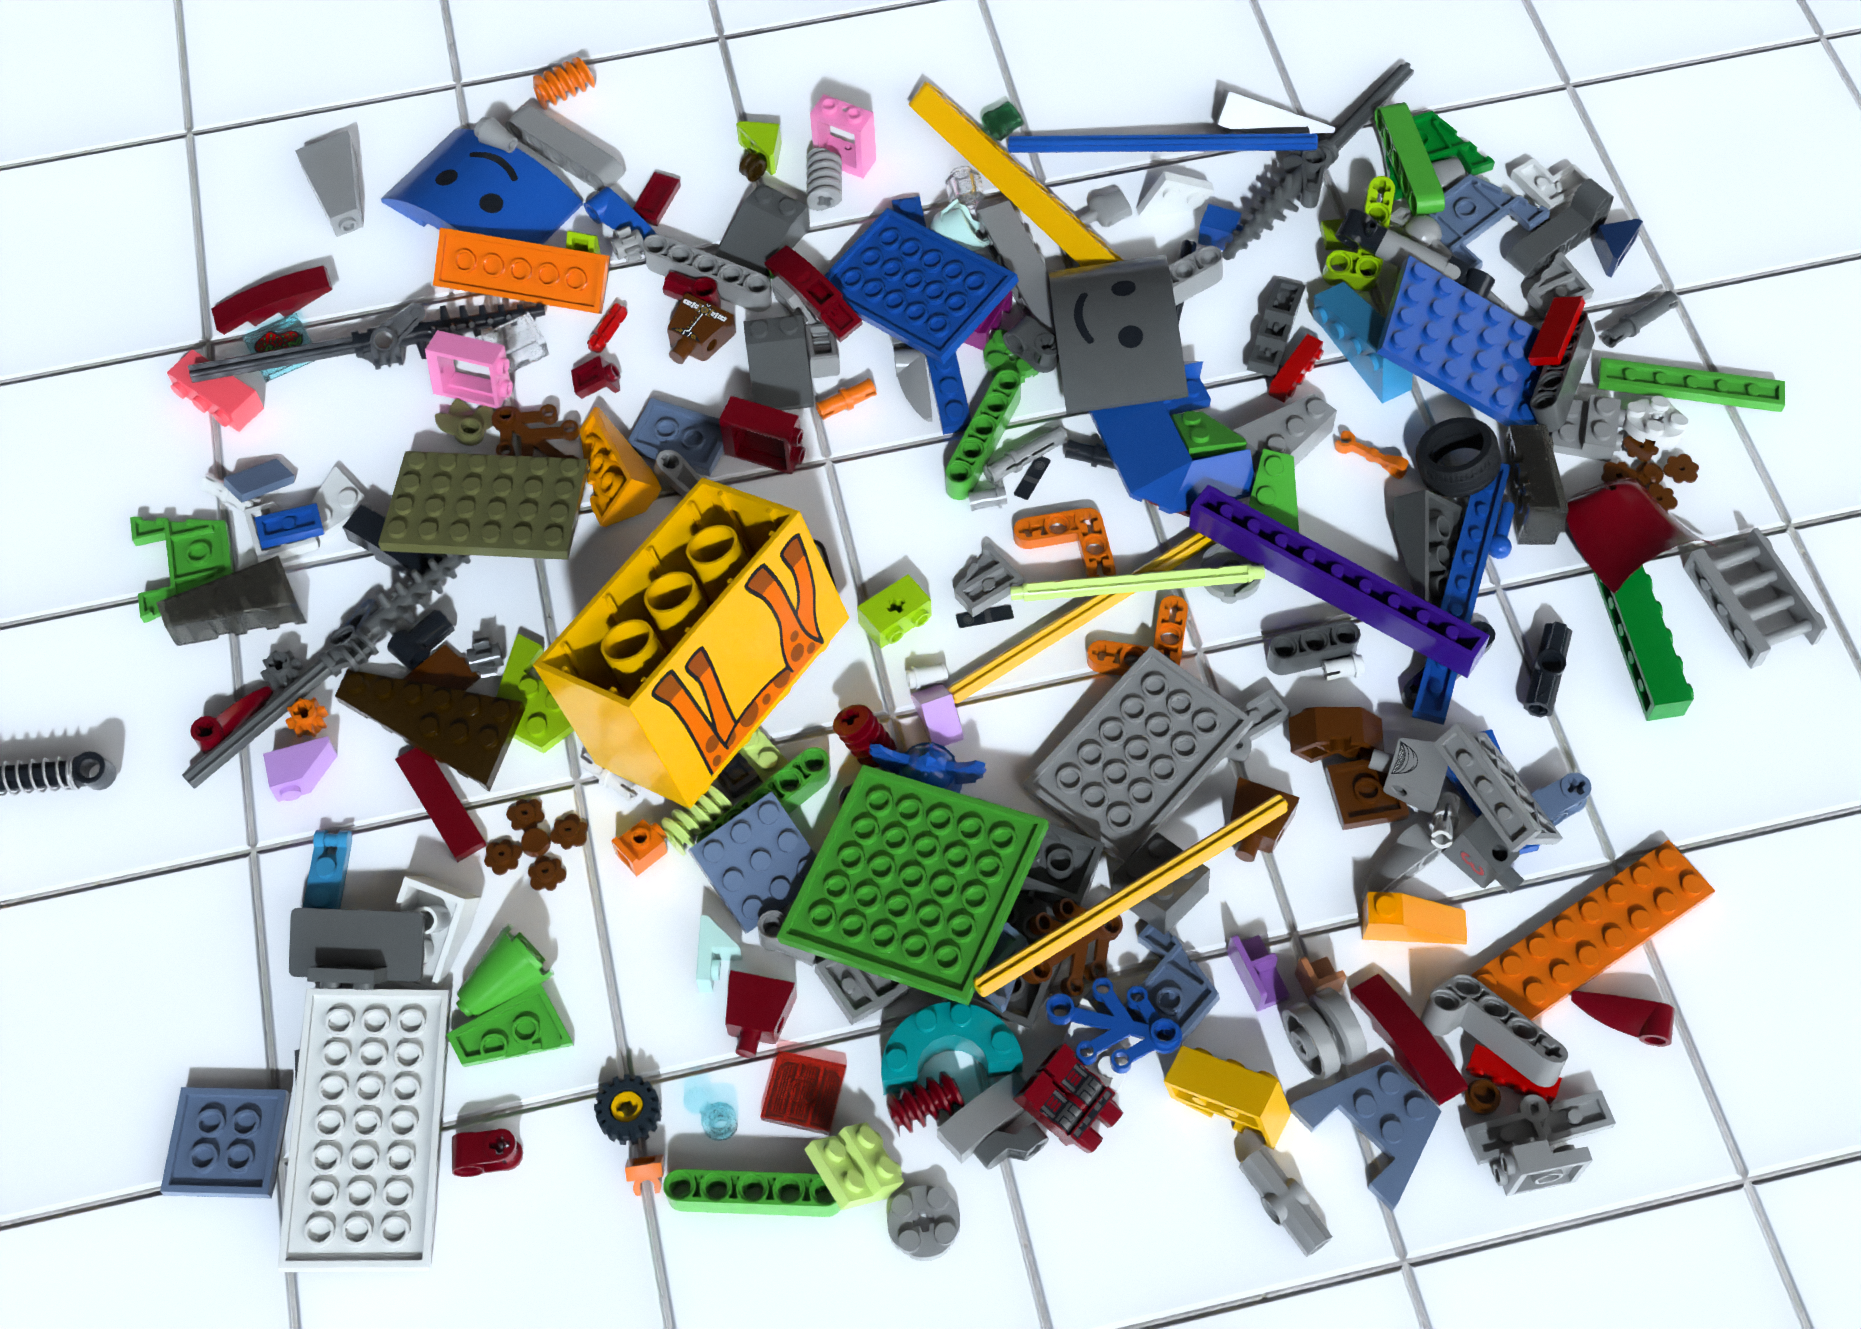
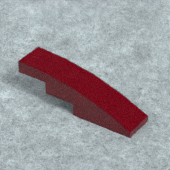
M322 265L264 282L214 306L211 310L216 330L225 335L247 321L253 326H257L278 312L285 318L333 290L327 268Z
M1379 973L1350 989L1351 999L1372 1020L1373 1030L1394 1051L1395 1061L1438 1106L1468 1089L1467 1082L1446 1052L1406 1002Z

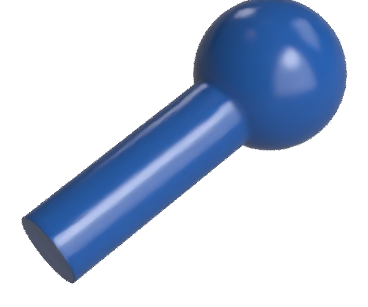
M1511 502L1503 503L1496 535L1493 536L1488 554L1496 559L1508 557L1512 550V544L1508 539L1515 504Z

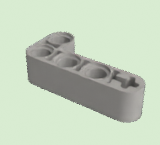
M1457 974L1435 988L1430 993L1420 1018L1429 1032L1436 1036L1447 1035L1457 1027H1462L1538 1086H1554L1568 1059V1051L1559 1041L1470 975Z

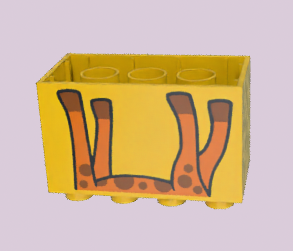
M702 477L535 661L533 666L595 764L691 809L701 795H704L709 790L712 782L737 752L750 741L752 734L777 704L790 693L792 686L818 655L827 649L830 641L848 621L849 616L800 511Z

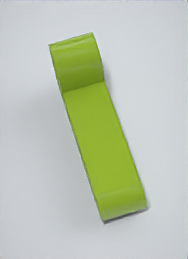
M1378 176L1370 182L1362 210L1372 218L1379 219L1381 223L1378 224L1388 229L1395 193V185L1390 178ZM1378 193L1381 194V198H1382L1381 203H1380V202H1376V201H1377V197H1378ZM1356 249L1355 252L1335 250L1326 259L1322 277L1331 286L1345 282L1353 290L1369 291L1376 286L1382 270L1383 259L1363 249ZM1338 265L1343 268V271H1335L1331 266ZM1367 270L1372 273V276H1364L1360 271Z

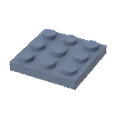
M772 791L687 850L745 934L758 926L759 917L769 910L779 911L796 899L817 857Z
M181 1087L160 1192L164 1196L272 1199L290 1098L289 1092L280 1089Z

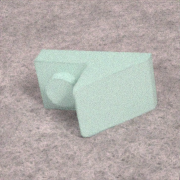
M701 915L696 982L699 993H713L714 981H720V961H741L743 958L740 947L708 915Z

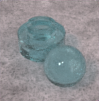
M692 1086L686 1090L682 1100L683 1106L691 1114H701V1125L708 1138L714 1141H725L735 1134L738 1128V1118L731 1105L724 1102L711 1104L710 1093L702 1086ZM719 1121L727 1122L722 1128L715 1127V1124Z

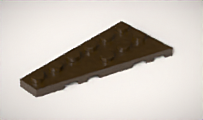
M347 669L335 694L336 699L342 705L364 718H369L380 724L384 730L391 734L395 733L403 738L406 743L438 762L449 765L457 770L458 774L467 779L474 780L489 792L525 711V707L520 701L361 671L354 672L350 669Z

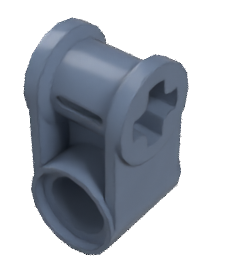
M1570 773L1548 786L1537 789L1531 795L1553 825L1557 826L1563 820L1584 809L1587 798L1592 790V784L1585 775Z

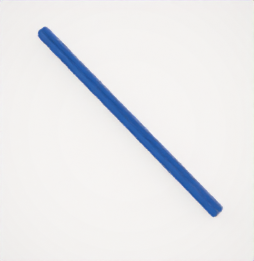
M1315 133L1010 136L1008 138V151L1010 153L1315 151L1318 147V135Z

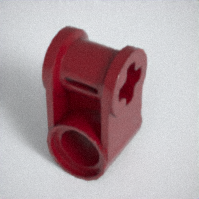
M499 1128L481 1132H461L451 1137L452 1174L454 1176L474 1177L484 1173L509 1171L519 1166L523 1160L524 1152L522 1146L516 1141L511 1131Z

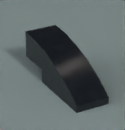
M362 504L342 526L348 541L372 552L377 561L412 579L411 571L414 569L421 575L425 574V570L430 568L428 560L434 559L437 563L442 561V558L434 553L381 551L379 539L386 518Z

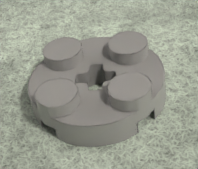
M1217 543L1204 553L1200 568L1249 563L1253 566L1257 564ZM1262 579L1253 580L1250 583L1204 586V588L1213 596L1220 598L1223 603L1233 604L1237 600H1243L1253 595L1258 590Z
M929 1185L911 1187L897 1195L891 1203L887 1217L889 1237L893 1245L904 1254L910 1256L911 1259L916 1261H932L941 1258L950 1250V1247L955 1243L960 1233V1213L958 1207L947 1191L941 1187ZM926 1214L927 1218H933L934 1223L929 1224V1231L922 1232L920 1226L914 1227L913 1223L919 1220V1215Z

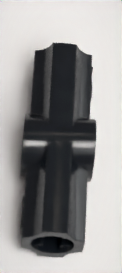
M1555 621L1554 623H1546L1544 625L1535 664L1530 673L1531 680L1523 708L1532 716L1542 718L1553 714L1573 632L1567 627V624Z

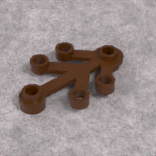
M546 404L539 411L520 412L513 406L500 407L492 415V424L500 432V443L496 447V454L516 456L512 445L513 433L521 437V456L534 457L535 448L546 457L579 459L574 455L563 454L546 441L551 439H565L568 441L577 439L580 435L578 424L574 420H566L560 427L530 429L525 424L543 422L546 425H552L556 423L559 418L557 408L552 404ZM547 413H553L551 416H545ZM570 428L574 429L571 432H566ZM506 450H509V451H510V452L507 453V454H501L503 451H506Z
M1070 898L1057 900L1052 908L1054 916L1061 921L1074 918L1087 910L1076 905ZM1063 905L1066 907V914L1063 911ZM1045 912L1035 914L1029 919V928L1035 935L1050 933L1063 925V923L1053 920ZM1116 916L1021 976L1031 984L1045 982L1052 976V967L1072 955L1069 976L1061 980L1060 990L1062 994L1068 995L1070 998L1081 995L1084 991L1083 974L1090 982H1094L1098 978H1106L1109 942L1115 940L1122 931L1123 921L1121 916ZM1039 919L1043 923V928L1039 926ZM1095 940L1093 961L1085 964L1088 944ZM1094 967L1097 969V976L1094 973ZM1070 982L1074 985V991L1070 987Z

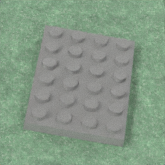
M1150 646L1024 781L1023 786L1026 791L1083 835L1105 843L1103 850L1123 864L1165 824L1253 726V719Z

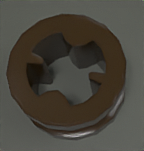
M749 153L739 164V172L746 176L750 182L759 180L767 168V163L760 159L756 153Z

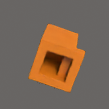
M644 818L618 838L616 836L611 840L616 856L636 877L668 852L664 841L667 836L663 829L656 822L649 825Z

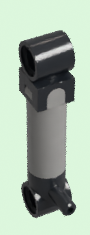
M1350 208L1335 234L1337 240L1346 246L1354 249H1363L1401 268L1403 260L1410 255L1487 299L1495 284V279L1488 273L1476 268H1469L1470 264L1454 256H1451L1449 259L1378 224L1370 215L1357 209Z

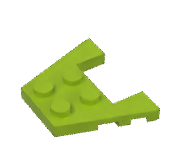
M518 634L515 638L496 697L523 703L525 711L513 738L544 754L574 732V729L544 682L528 674L533 668L535 661L544 653L542 645Z

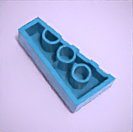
M1345 282L1314 295L1313 317L1315 321L1323 328L1382 404L1412 390L1413 373L1376 353L1386 320Z

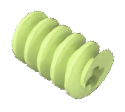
M710 785L709 790L704 795H701L691 809L682 806L683 812L679 809H674L671 812L673 820L664 817L661 820V825L671 845L681 855L685 856L686 852L683 844L686 843L691 847L694 846L696 843L693 836H698L705 826L708 827L714 822V818L718 819L724 814L723 811L725 809L730 810L733 805L720 790Z

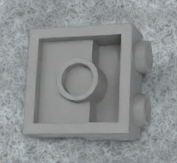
M1590 394L1588 401L1574 399L1564 425L1560 429L1551 432L1548 451L1610 462L1614 451L1619 452L1623 442V433H1618V427L1623 426L1626 416V409L1620 408L1621 400Z
M1529 1137L1515 1141L1508 1152L1501 1153V1163L1493 1165V1173L1498 1186H1503L1507 1197L1576 1183L1593 1159L1588 1146L1575 1149L1573 1144L1554 1149L1552 1153L1547 1139L1535 1142L1534 1138Z

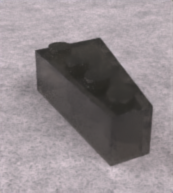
M1509 425L1503 443L1506 464L1511 465L1508 480L1511 502L1515 504L1513 517L1517 545H1555L1559 534L1564 532L1565 519L1569 508L1553 451V438L1549 436L1547 425Z
M279 556L156 602L164 626L176 646L216 640L219 638V635L234 633L235 636L248 634V630L266 627L267 630L280 628V624L294 622L295 625L307 623L290 578Z

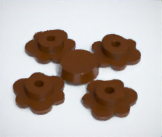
M1631 436L1625 437L1623 446L1628 449L1627 455L1632 458L1636 457L1644 463L1638 465L1635 471L1632 468H1628L1625 462H1618L1617 464L1607 462L1603 466L1604 473L1601 475V480L1607 482L1621 476L1632 477L1648 488L1651 495L1667 512L1668 510L1675 509L1678 505V500L1673 496L1674 491L1671 488H1664L1659 483L1663 480L1664 474L1668 477H1673V481L1678 484L1683 483V481L1694 483L1698 478L1699 465L1692 462V458L1688 454H1680L1678 457H1668L1667 464L1662 470L1657 464L1648 462L1651 460L1652 455H1657L1659 452V448L1654 446L1656 441L1645 439V442L1642 443ZM1615 485L1608 486L1612 491L1616 489Z
M519 799L516 802V806H512L507 810L506 816L511 821L513 830L519 831L522 829L525 832L521 839V847L516 844L512 845L509 839H503L500 843L492 842L486 847V854L488 856L485 857L484 863L487 867H492L495 875L501 876L507 873L508 869L515 870L518 867V859L521 858L523 852L529 857H538L535 860V866L528 869V875L531 878L530 885L536 891L543 890L544 888L547 891H553L556 889L557 884L565 881L567 874L565 869L561 867L562 863L558 858L550 860L549 857L542 855L549 850L551 841L554 844H561L564 850H569L572 846H583L587 840L585 833L588 830V826L585 822H580L578 815L569 814L564 820L558 819L554 822L555 829L550 833L549 837L544 830L537 828L538 823L543 822L545 819L544 813L541 811V802L537 799H532L528 802L526 799Z

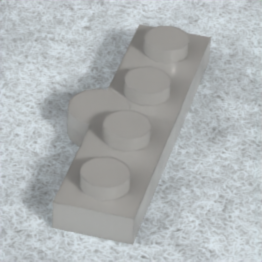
M1272 689L1238 708L1253 719V726L1224 758L1228 757L1235 762L1246 760L1251 753L1252 741L1288 720L1291 711Z
M1602 1090L1553 1103L1552 1106H1548L1547 1102L1538 1095H1528L1518 1105L1516 1114L1469 1126L1464 1132L1477 1165L1499 1160L1500 1154L1508 1152L1513 1146L1512 1144L1520 1139L1532 1137L1535 1142L1547 1139L1549 1145L1611 1129L1615 1126L1616 1122Z

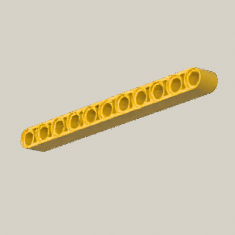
M926 81L922 84L908 105L1081 267L1124 261L942 92Z

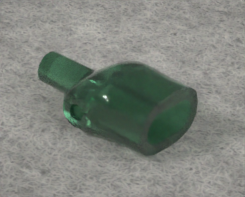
M1006 101L999 107L983 114L982 124L984 127L981 129L988 136H992L997 141H1002L1017 128L1024 125V121L1016 108L1009 101Z

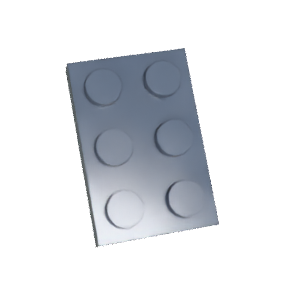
M654 398L649 400L628 439V442L639 455L656 460L657 455L661 451L673 450L679 453L696 473L709 477L724 451L718 418Z

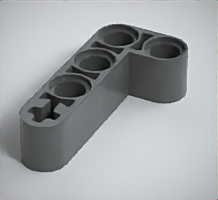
M1592 178L1587 179L1576 190L1570 207L1515 244L1507 254L1506 261L1527 279L1533 278L1550 266L1559 252L1566 255L1597 232L1599 225H1604L1614 196Z

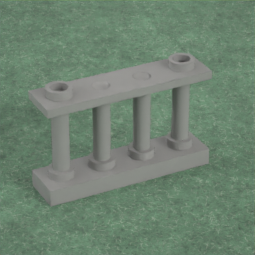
M1758 527L1752 529L1744 544V548L1713 559L1708 556L1702 547L1691 552L1683 568L1750 669L1763 664L1771 651L1770 646L1802 634L1805 635L1813 646L1818 644L1828 628L1823 616L1815 610L1774 551L1771 541L1762 534ZM1751 558L1761 571V573L1731 584L1726 582L1719 572L1721 569ZM1768 583L1778 596L1776 599L1749 609L1743 607L1736 597L1738 594ZM1787 609L1796 623L1764 635L1756 627L1753 620Z

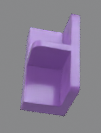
M1238 935L1230 937L1227 953L1256 1011H1261L1288 1000L1290 994L1276 968L1278 957L1276 953H1268L1260 935L1242 942Z

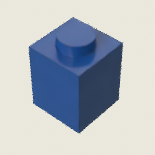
M1208 204L1200 223L1198 244L1215 246L1223 251L1225 243L1231 242L1234 239L1233 231H1241L1244 228L1243 225H1240L1242 213Z

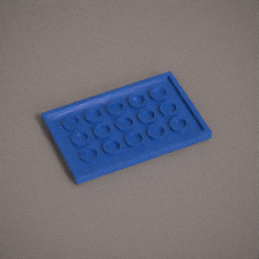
M889 208L884 210L824 275L842 293L843 300L863 321L943 365L1019 282L1016 273Z
M1409 255L1402 262L1376 353L1526 438L1532 436L1536 431L1537 422L1532 412L1530 401L1544 365L1531 366L1528 357L1540 330Z

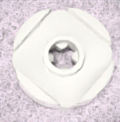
M1654 396L1652 400L1641 399L1630 402L1626 409L1623 427L1637 441L1644 443L1645 439L1656 441L1654 446L1669 447L1680 442L1689 419L1678 409L1670 405V401L1667 398Z

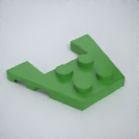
M130 517L132 541L136 547L166 540L171 585L138 593L139 612L143 623H148L235 578L230 532L226 521L186 519V522L169 521L168 518L157 517L156 521L143 520L142 517Z

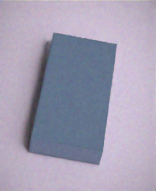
M276 458L224 477V487L242 503L294 484L295 475Z

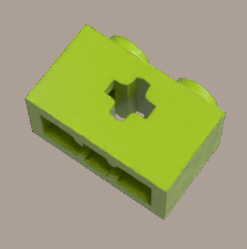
M907 574L857 606L858 623L879 648L882 649L889 643L894 644L898 642L906 632L914 627L924 625L932 616L931 599L913 578Z

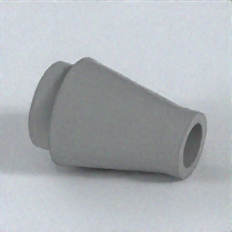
M482 117L475 126L474 134L480 143L502 149L508 153L513 152L517 147L518 139L511 135L495 118Z

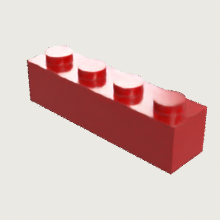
M1307 334L1270 383L1268 395L1283 403L1289 397L1292 398L1296 392L1297 385H1301L1306 377V373L1312 371L1315 365L1314 362L1321 359L1324 350H1322L1323 341Z
M1475 1044L1465 1069L1474 1077L1488 1079L1496 1086H1505L1512 1089L1518 1095H1538L1549 1105L1555 1100L1562 1080L1559 1077L1555 1085L1551 1087L1538 1086L1489 1048L1479 1044Z

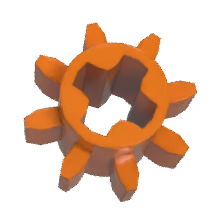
M300 697L292 707H287L291 717L287 718L285 722L289 729H294L298 738H301L303 735L314 738L322 728H327L322 718L327 717L328 712L325 706L319 705L315 697L311 700Z

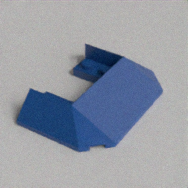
M1184 361L1188 397L1088 411L1129 497L1139 502L1145 499L1159 505L1158 510L1168 514L1191 510V505L1207 485L1238 500L1251 497L1255 482L1250 449L1222 455L1191 458L1170 417L1173 414L1208 408L1210 406L1211 398L1200 379L1204 361Z

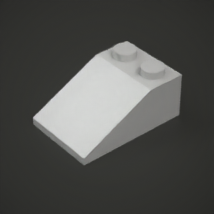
M423 875L405 876L393 911L421 912L425 916L423 977L416 982H391L412 990H440L472 928L481 897Z

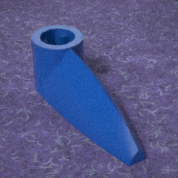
M607 186L584 203L585 211L597 224L603 222L614 230L629 226L631 231L638 229L643 240L647 236L657 234L634 209Z

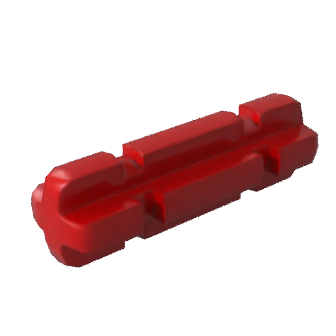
M618 303L612 305L608 311L610 314L605 315L594 331L596 334H592L587 341L590 351H594L597 354L603 351L606 346L605 343L610 341L619 328V323H622L627 316L625 306Z

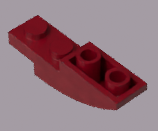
M785 245L764 262L768 270L775 277L778 276L796 293L801 302L808 307L840 343L863 325L862 319L843 300L842 293L810 262L789 246Z

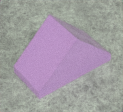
M942 684L911 693V699L930 742L933 741L939 745L947 746L964 740L952 694Z

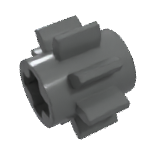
M489 636L474 639V648L466 650L471 672L479 671L481 678L497 675L496 667L504 666L499 642L490 644Z
M275 650L267 659L262 660L266 669L261 671L260 674L265 682L270 683L273 690H276L278 687L286 688L300 677L298 671L303 668V665L299 658H294L291 650H288L286 653Z

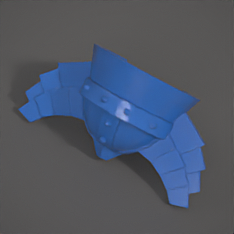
M933 741L914 745L905 753L890 750L880 744H870L869 753L873 756L872 760L880 764L879 767H883L896 775L960 793L962 784L976 783V780L983 778L987 770L984 768L986 763L977 760L956 762L955 755L945 746Z

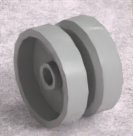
M1331 987L1324 988L1310 995L1308 1004L1297 1002L1283 1010L1281 1016L1287 1038L1303 1066L1318 1080H1324L1337 1073L1340 1069V1062L1344 1065H1351L1366 1057L1368 1050L1363 1030L1348 1003Z

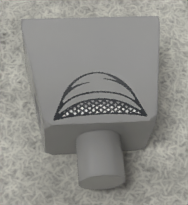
M1402 737L1398 739L1394 754L1374 749L1368 768L1387 773L1383 791L1433 815L1448 769V764L1433 745L1434 742Z

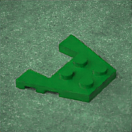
M1433 111L1413 116L1431 163L1457 157L1468 175L1475 176L1493 170L1495 161L1490 156H1482L1477 152L1478 147L1471 141H1463L1457 136L1458 131ZM1381 140L1387 176L1395 185L1393 201L1405 197Z

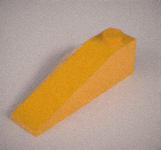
M594 407L579 430L583 457L589 460L590 465L587 483L593 485L594 495L590 498L591 508L600 526L607 527L646 512L652 502L657 499L662 488L654 472L603 411L598 407Z

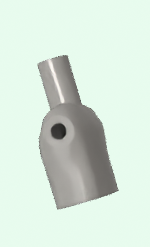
M1457 157L1432 163L1443 193L1466 177L1465 169Z
M1116 190L1091 199L1089 203L1091 211L1077 216V218L1085 225L1097 221L1102 227L1108 228L1130 217L1132 209L1124 194L1120 190Z

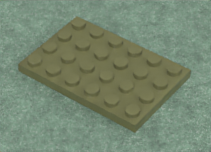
M405 451L379 539L381 551L569 560L589 469L588 460Z

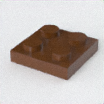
M1371 758L1328 765L1326 767V777L1342 830L1406 820L1409 817L1410 813L1407 803L1383 791L1387 773L1368 768Z

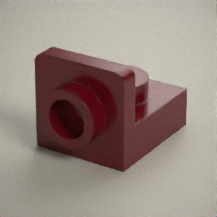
M601 355L571 370L574 392L581 399L604 387L609 388L614 393L621 391L619 383L621 375L617 366L614 363H609Z

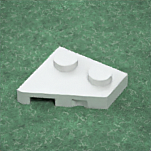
M1164 171L1137 206L1139 217L1200 210L1215 191L1213 183Z
M336 466L332 468L310 503H317L325 535L316 536V538L323 543L343 529L342 526L361 504L372 509L367 498Z

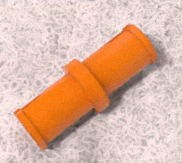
M866 378V380L847 389L845 387L838 389V393L816 402L815 406L821 419L826 420V418L845 409L847 411L854 409V405L872 396H876L877 393L871 379Z

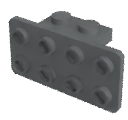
M294 908L291 911L289 973L293 977H307V982H320V988L327 989L341 988V983H353V989L372 990L375 984L384 981H419L423 977L425 916L421 912Z

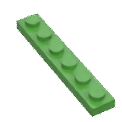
M1601 358L1598 365L1597 389L1663 396L1665 398L1782 412L1785 407V381L1608 358Z

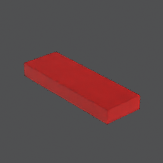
M1583 296L1555 297L1528 357L1531 366L1561 364L1585 306Z

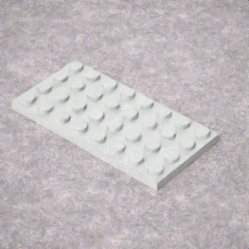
M306 988L277 1264L279 1272L430 1271L449 990Z

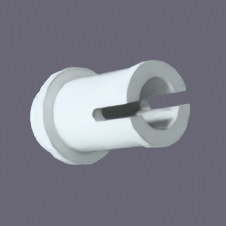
M1354 652L1350 653V657L1322 661V667H1325L1322 670L1326 681L1348 676L1359 678L1360 674L1365 673L1362 655H1356Z
M944 662L920 668L914 665L905 672L909 689L915 688L916 691H920L923 686L947 683L948 681Z

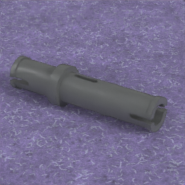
M1666 291L1631 315L1625 314L1619 319L1617 324L1601 333V336L1605 337L1602 338L1603 343L1607 347L1613 348L1627 337L1633 338L1640 333L1641 328L1677 307L1678 302L1675 301L1678 300L1677 296L1672 291Z

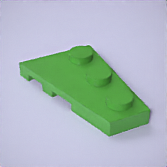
M1263 449L1248 506L1299 533L1294 456Z
M542 984L521 993L446 1034L463 1068L574 1046Z

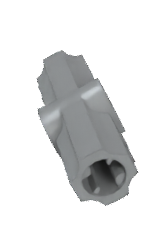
M1265 1147L1256 1150L1240 1163V1170L1261 1196L1262 1206L1268 1216L1276 1225H1282L1306 1258L1322 1249L1331 1241L1333 1236L1309 1206V1198L1302 1186L1294 1178L1286 1176Z

